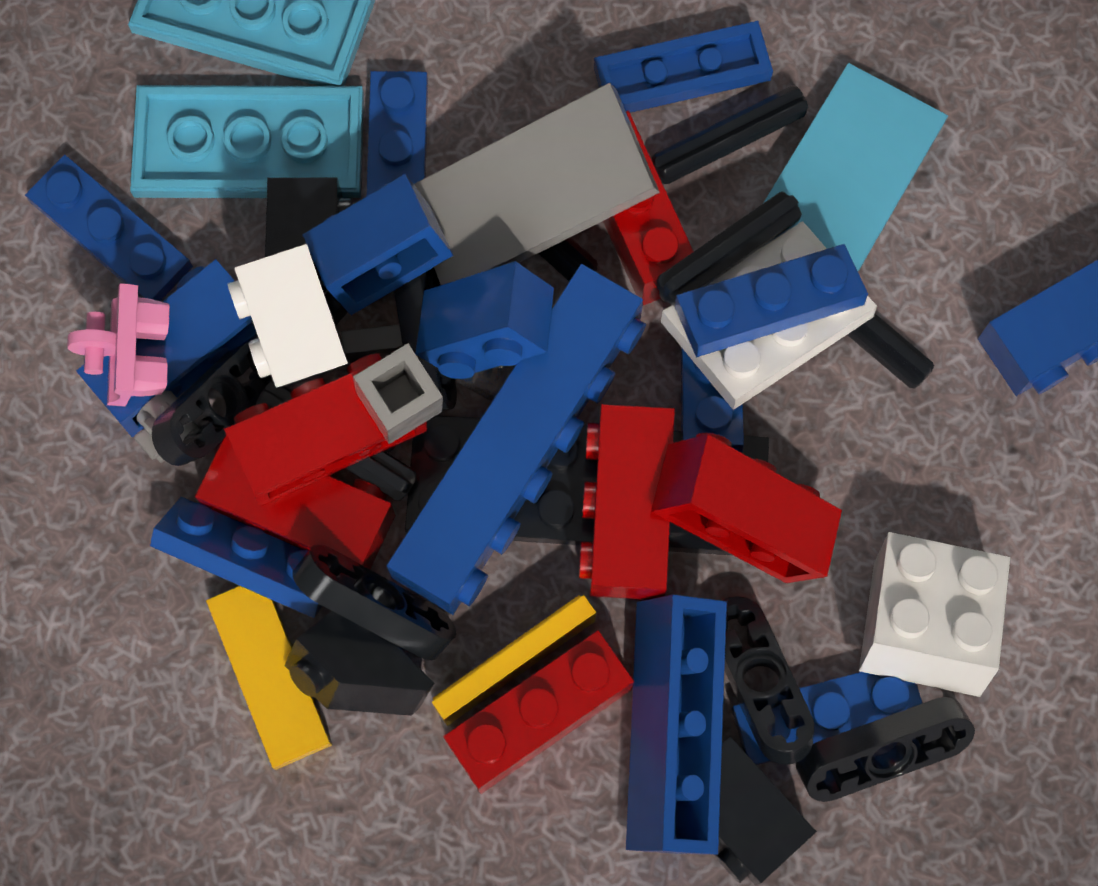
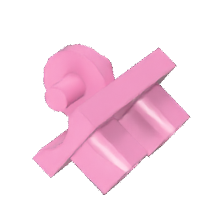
M119 284L118 297L113 298L111 302L110 331H105L104 313L88 312L86 330H77L68 334V350L79 355H85L84 372L86 374H102L104 356H109L107 405L125 407L131 396L162 395L167 386V358L136 355V338L164 341L168 334L170 305L169 303L138 297V285Z

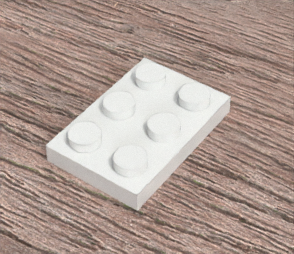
M802 221L749 255L708 285L827 248ZM867 296L863 306L697 358L675 306L671 305L662 311L661 323L734 410L873 318L877 305Z

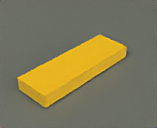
M242 586L206 600L272 768L277 770L332 746L313 697L305 695L297 688L291 679L289 670L284 666L292 650V645L274 601Z
M578 595L433 697L434 701H432V704L446 726L594 623L596 611L584 595Z

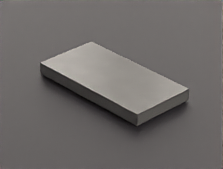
M611 83L590 92L414 184L430 205L454 255L434 267L441 285L514 261L519 263L660 193L619 94Z

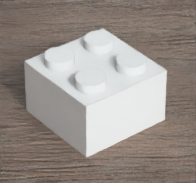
M307 244L234 268L238 280L228 283V288L239 319L248 316L252 317L259 338L250 340L248 345L260 378L272 375L277 388L348 364Z
M888 532L874 562L859 671L883 677H896L902 681L980 697L999 670L1010 557Z

